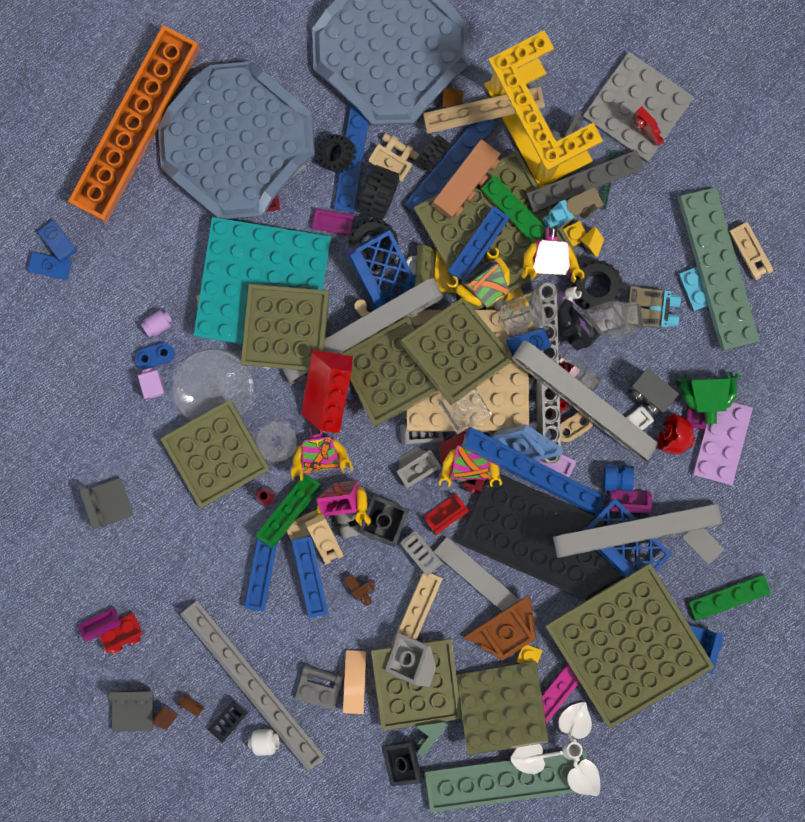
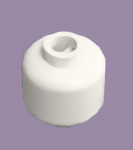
M257 729L248 739V747L252 749L256 756L273 755L279 749V736L272 729Z

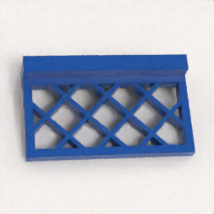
M390 229L383 231L355 248L350 247L345 250L375 310L388 303L390 297H398L392 294L395 284L404 286L402 294L407 292L408 287H415V278ZM386 236L390 239L388 249L379 247L381 239ZM367 247L374 249L371 259L364 258L361 251ZM378 250L387 252L384 263L375 261ZM391 253L399 257L397 266L388 264ZM373 263L382 265L379 276L371 273ZM386 267L395 269L392 279L383 277ZM399 270L407 273L405 283L396 281ZM382 280L391 282L388 293L380 290Z
M613 498L582 531L594 529V526L599 521H606V526H609L610 521L624 523V521H634L637 519ZM614 505L620 510V519H610L609 510ZM656 538L648 540V547H638V542H634L635 547H624V545H621V547L597 550L623 577L638 570L639 563L651 562L652 566L653 563H657L654 566L657 572L672 555ZM624 549H635V561H627L625 559ZM638 549H649V561H639ZM652 549H660L665 554L660 561H653Z

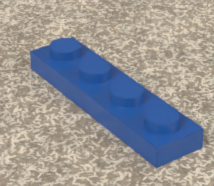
M493 206L447 273L457 277L459 281L469 276L510 217Z
M257 539L244 607L246 609L265 612L277 544L271 549Z
M312 536L292 539V545L308 617L313 618L329 614Z

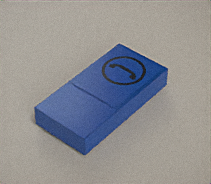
M54 220L38 231L61 263L78 251Z
M544 327L506 339L512 356L523 341L531 343L540 351L551 347Z

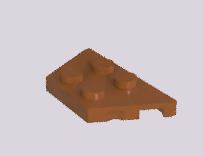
M528 594L466 634L464 638L467 641L471 640L481 646V649L493 653L495 657L501 660L536 639V631L530 595Z

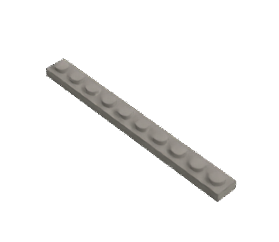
M196 601L180 614L307 771L312 770L325 758L324 755L199 602Z

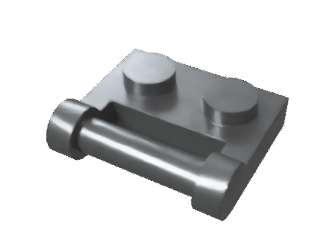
M305 664L295 699L334 710L344 675L339 673L335 675ZM308 675L334 682L335 686L331 688L307 681Z

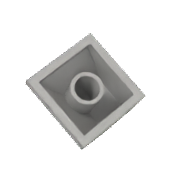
M398 633L385 672L413 685L430 687L436 670L431 647Z

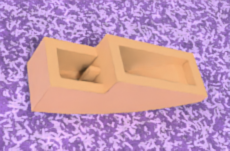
M346 650L343 713H364L366 651Z

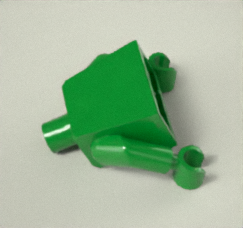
M727 372L725 379L689 380V383L687 374H684L685 380H680L677 375L676 384L680 387L682 396L691 409L695 410V412H705V424H717V412L726 411L737 397L739 374L736 373L735 377L731 378L729 372Z

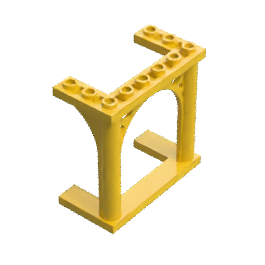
M545 30L489 58L488 61L493 72L491 80L484 83L491 98L507 95L516 114L501 118L539 188L547 186L592 163L593 160L587 150L603 142L594 123L555 141L526 85L546 75V71L539 58L554 50Z

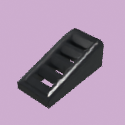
M233 699L207 730L223 743L249 711ZM233 707L241 716H236L230 709ZM228 713L236 722L232 723L225 715ZM221 719L231 726L229 730L220 723ZM216 725L226 732L224 736L215 729Z

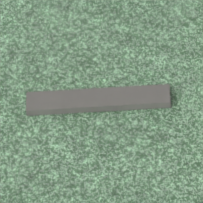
M446 537L434 551L437 556L501 611L519 601L515 595L449 538ZM533 612V618L535 621L538 618V615Z

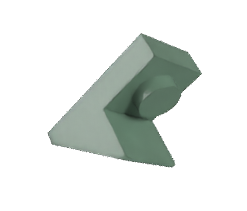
M447 722L416 726L427 735L426 738L422 736L416 744V747H418L416 750L417 754L421 757L426 755L447 726Z

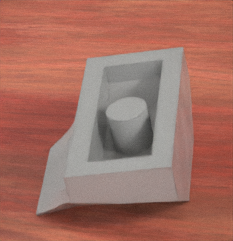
M416 447L399 458L397 473L408 489L441 468L431 450L425 451Z

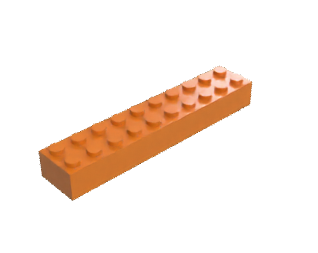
M162 25L68 200L72 206L105 223L109 221L153 139L167 108L176 96L201 49L197 42Z

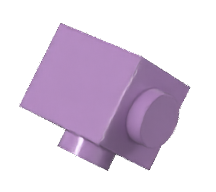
M154 368L143 370L141 375H138L144 399L149 400L166 395L160 371H154Z

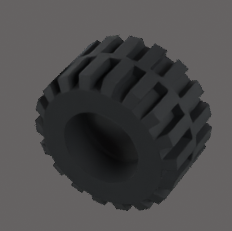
M375 165L363 188L358 203V212L381 221L386 216L399 183V173Z
M373 218V220L366 219L365 222L358 223L357 227L352 229L348 239V248H355L362 244L366 236L370 234L378 235L387 229L391 230L398 246L399 243L397 234L390 224L388 225L386 221H379ZM386 236L383 239L385 240V249H388L390 239ZM363 250L361 251L364 258L371 259V256L365 254ZM383 251L380 255L376 256L375 261L384 263L387 252ZM391 253L388 264L391 265L397 255ZM373 263L371 270L378 271L382 269V265Z
M593 260L579 267L584 272V278L581 282L580 277L575 276L576 281L575 283L571 282V287H577L576 291L580 290L582 292L581 297L576 299L579 306L584 307L583 309L591 310V312H601L612 307L620 298L621 291L623 290L622 276H619L620 272L614 268L613 264H608L604 260ZM600 275L606 279L608 291L604 296L593 297L586 291L585 282L589 276Z

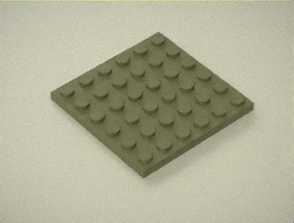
M518 151L501 159L494 170L489 169L486 173L488 176L487 180L482 186L479 184L474 189L476 194L470 202L466 200L463 203L462 207H464V210L458 218L453 216L449 220L431 206L439 194L413 208L448 271L493 206L496 207L480 191L494 175L545 226L542 219L549 215L548 212L551 208L548 207L535 213L532 212L526 193L539 189ZM508 220L487 251L491 256H495L493 248H497L499 250L498 257L502 258L509 268L510 284L508 287L510 293L531 281L529 273H527L525 279L521 276L525 270L523 267V254L531 243ZM563 228L559 229L557 240L566 241L576 256L577 252ZM486 253L473 272L489 261L486 258ZM537 273L533 279L537 278L538 276L544 273ZM469 303L474 310H480L484 307Z
M651 562L545 624L609 729L715 668Z

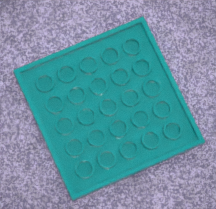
M212 217L193 337L243 345L249 284L323 290L331 237Z

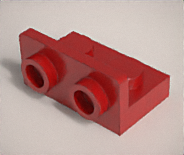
M134 613L120 619L122 625L99 636L105 647V653L111 651L113 655L123 650L122 645L129 642L131 646L141 641L140 637L145 634Z

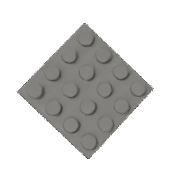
M628 52L585 112L583 118L590 123H594L598 129L631 152L637 150L640 158L648 163L659 147L643 130L640 132L634 127L632 117L635 112L642 106L656 120L661 131L660 136L665 139L694 97L631 52Z

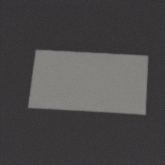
M704 528L688 531L682 537L708 565L724 551L723 547Z

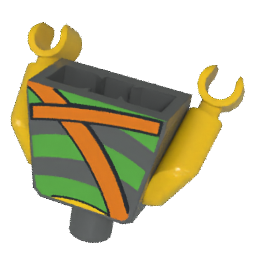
M493 248L495 256H491L487 251L486 258L489 261L460 281L462 285H459L458 278L455 276H451L456 281L455 285H450L447 281L446 284L449 289H456V293L466 302L475 306L482 305L486 308L493 305L494 309L498 312L506 307L502 297L509 293L510 270L503 259L498 257L499 250Z

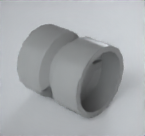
M358 510L356 513L335 515L337 523L341 524L339 530L342 539L360 535L358 533L360 525L355 519L356 514L359 512ZM354 521V527L350 528L348 522Z

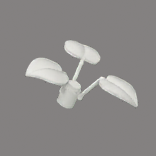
M585 702L569 706L559 717V729L561 732L569 734L568 738L571 743L563 746L562 751L542 754V746L536 744L518 747L510 757L512 764L519 771L526 774L541 772L545 767L543 758L563 755L568 760L574 759L573 765L575 768L571 769L567 775L569 787L574 792L582 795L598 796L600 793V777L596 766L589 760H582L577 764L583 749L573 737L576 739L586 737L592 727L591 717Z

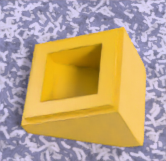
M594 226L581 239V242L588 252L597 257L604 238Z

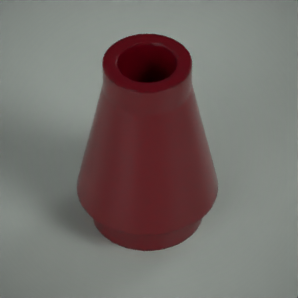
M268 486L260 487L255 493L256 502L261 506L271 505L275 499L273 489ZM263 492H266L268 495L265 500L261 499Z

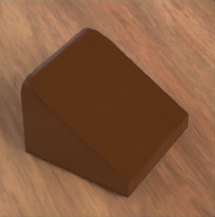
M445 88L443 90L442 109L463 104V90Z
M164 706L152 722L155 726L167 730L178 714L169 706Z

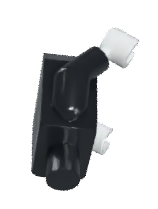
M570 287L565 291L567 299L563 300L559 310H557L558 327L561 335L575 350L579 351L594 344L601 335L600 331L609 329L611 323L604 325L606 317L595 321L594 328V325L572 302L573 299L580 298L582 292L580 290L576 291L577 287Z

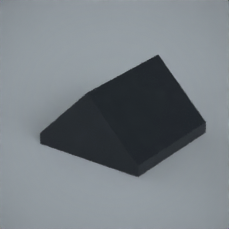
M413 739L383 746L392 786L423 782Z

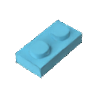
M695 267L680 273L679 278L693 312L708 306L698 268Z

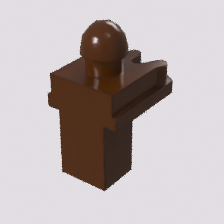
M353 574L345 578L344 581L356 600H362L365 606L371 605L372 599L368 595L375 591L373 587L375 581L371 580L360 586Z

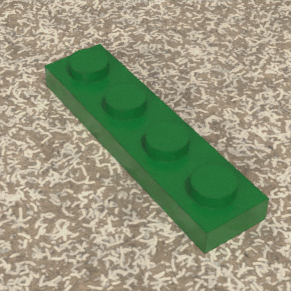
M496 175L480 189L501 212L510 217L509 221L531 244L534 243L535 239H545L546 227Z
M304 474L303 480H299L255 535L256 538L273 549L322 488L321 484L307 474Z
M760 575L689 601L688 604L694 620L698 621L772 593L765 575Z

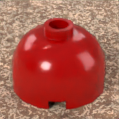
M671 414L663 423L666 426L664 433L659 432L657 447L664 453L680 455L694 445V428L688 419L677 414Z

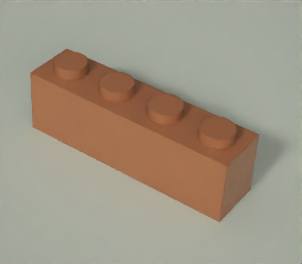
M481 139L431 206L449 220L453 216L458 218L464 210V207H462L463 203L466 200L468 202L471 201L476 194L474 191L478 184L482 186L488 178L486 173L489 169L494 170L500 163L498 158L501 153Z

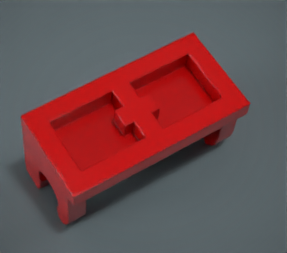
M454 494L425 515L424 519L437 535L468 513L469 510L458 495Z

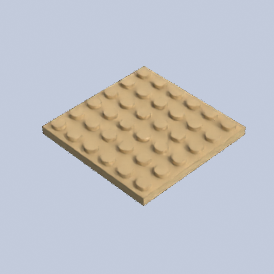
M422 310L410 318L417 329L443 310ZM475 310L510 354L506 339L528 332V310H501L498 312L496 310ZM513 360L512 363L452 406L438 392L407 409V432H467V429L471 427L478 431H498L526 424L529 426L528 372Z

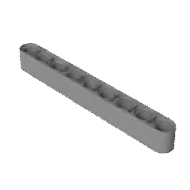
M431 278L329 336L325 339L324 352L342 354L408 316L412 317L443 298V295L435 279ZM283 369L290 384L298 383L308 377L309 371Z
M541 283L534 288V329L543 327L549 329L548 339L551 344L549 358L559 365L557 290L551 283ZM543 287H546L549 291L546 298L542 295ZM544 307L548 308L549 315L547 318H545L542 315V310ZM536 379L537 432L546 437V431L551 429L552 437L550 440L561 447L560 397L551 390V397L546 399L544 393L548 387ZM547 409L552 411V416L549 419L545 417ZM561 456L552 457L550 460L547 458L540 460L544 463L555 464L560 460Z
M527 341L521 343L512 357L518 365L636 457L648 462L658 446L654 439L537 347Z
M715 504L553 537L557 558L713 527L723 524L719 505Z

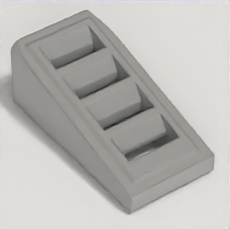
M407 424L400 425L402 445L444 441L443 432H436V438H433L432 432H427L428 439H425V432H419V439H417L416 432H411V440H409Z
M417 531L412 532L401 541L400 544L426 576L443 564ZM422 545L424 546L420 551L414 554V552L417 549H419ZM427 552L429 553V554H428L427 556H425L421 561H419V559H420L423 555H425ZM432 558L434 559L428 566H423Z

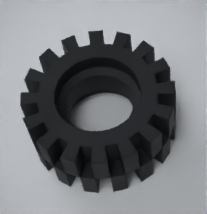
M333 134V136H327L328 140H322L324 145L320 144L319 148H321V151L317 152L318 155H321L318 157V160L321 161L320 164L335 173H343L344 170H349L348 165L352 166L354 164L351 162L352 159L356 160V156L353 155V153H357L356 149H354V143H351L350 139L341 135ZM340 146L342 149L341 155L334 161L332 158L333 152Z
M438 134L428 144L416 163L430 173L449 150L451 144Z

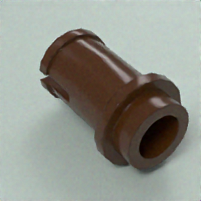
M184 694L178 702L180 709L183 707L197 718L204 706L191 699L189 694L188 696Z

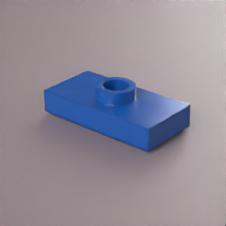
M32 252L28 272L68 280L72 261L66 259L61 263L57 257Z

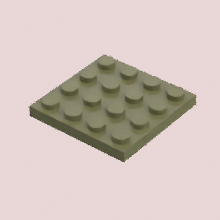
M249 284L241 365L309 371L312 350L324 352L330 291Z
M463 298L453 303L400 341V344L451 406L513 362V356L472 306Z
M409 316L342 353V355L353 356L350 380L375 427L439 392L400 344L403 338L416 330Z
M231 399L160 438L200 509L271 469Z
M451 638L421 642L431 647L436 665L430 687L416 686L385 672L393 646L371 649L382 731L462 719Z
M536 661L457 675L468 756L549 742Z

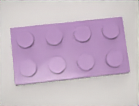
M733 403L726 411L717 412V424H706L693 471L694 476L733 485L753 410L752 407Z

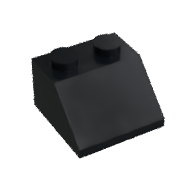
M372 494L365 511L371 522L367 525L365 520H363L362 526H359L358 533L385 545L395 547L410 509Z

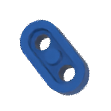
M168 343L157 344L138 351L135 356V362L142 369L154 368L171 362L175 357V350ZM163 349L168 351L166 356H161ZM144 355H147L149 358L146 363L142 362Z

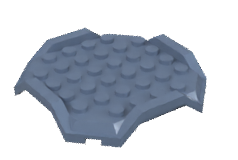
M335 0L324 11L312 28L314 72L329 82L354 105L372 126L415 124L427 107L469 66L467 23L447 0Z
M252 61L209 65L194 76L167 108L158 126L161 169L197 201L221 219L263 217L273 199L299 168L315 156L312 112Z

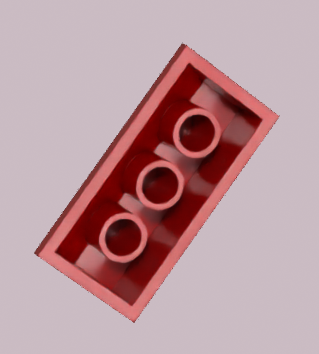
M312 350L301 415L320 431L340 433L352 373L353 356Z

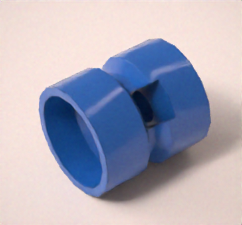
M605 465L603 474L604 491H616L619 488L621 491L633 492L634 466L622 465L618 468L616 465Z

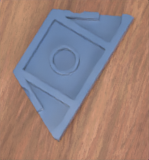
M527 424L498 430L493 436L495 440L534 460L561 456L563 452L562 447Z

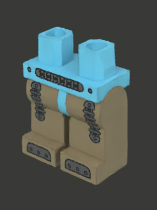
M594 187L570 198L567 202L566 200L560 201L548 212L549 215L545 216L542 220L546 228L556 226L559 230L581 214L584 219L592 216L604 204Z
M631 286L629 289L626 326L660 329L678 326L679 315L669 314V307L680 308L681 296L671 294V291Z

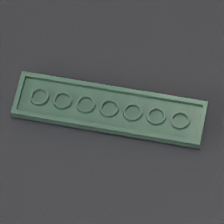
M712 188L679 196L678 201L721 351L759 342L717 189Z
M583 749L577 764L582 760H587L586 749ZM563 755L543 758L545 767L536 774H526L519 771L512 764L511 760L425 771L430 813L576 793L569 787L567 782L568 772L575 768L573 765L574 759L568 760Z

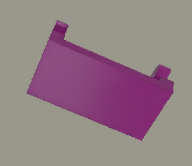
M610 491V501L615 498L630 513H652L651 492ZM615 505L609 510L611 512H620Z

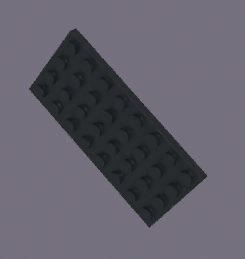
M499 474L502 481L501 486L498 480H494L492 482L493 487H491L489 479L486 480L459 541V545L584 600L591 598L620 580L622 575L597 550L557 558L553 537L582 531L596 516ZM599 521L594 528L606 526V521ZM635 543L624 544V547L635 546ZM624 549L627 561L633 549Z

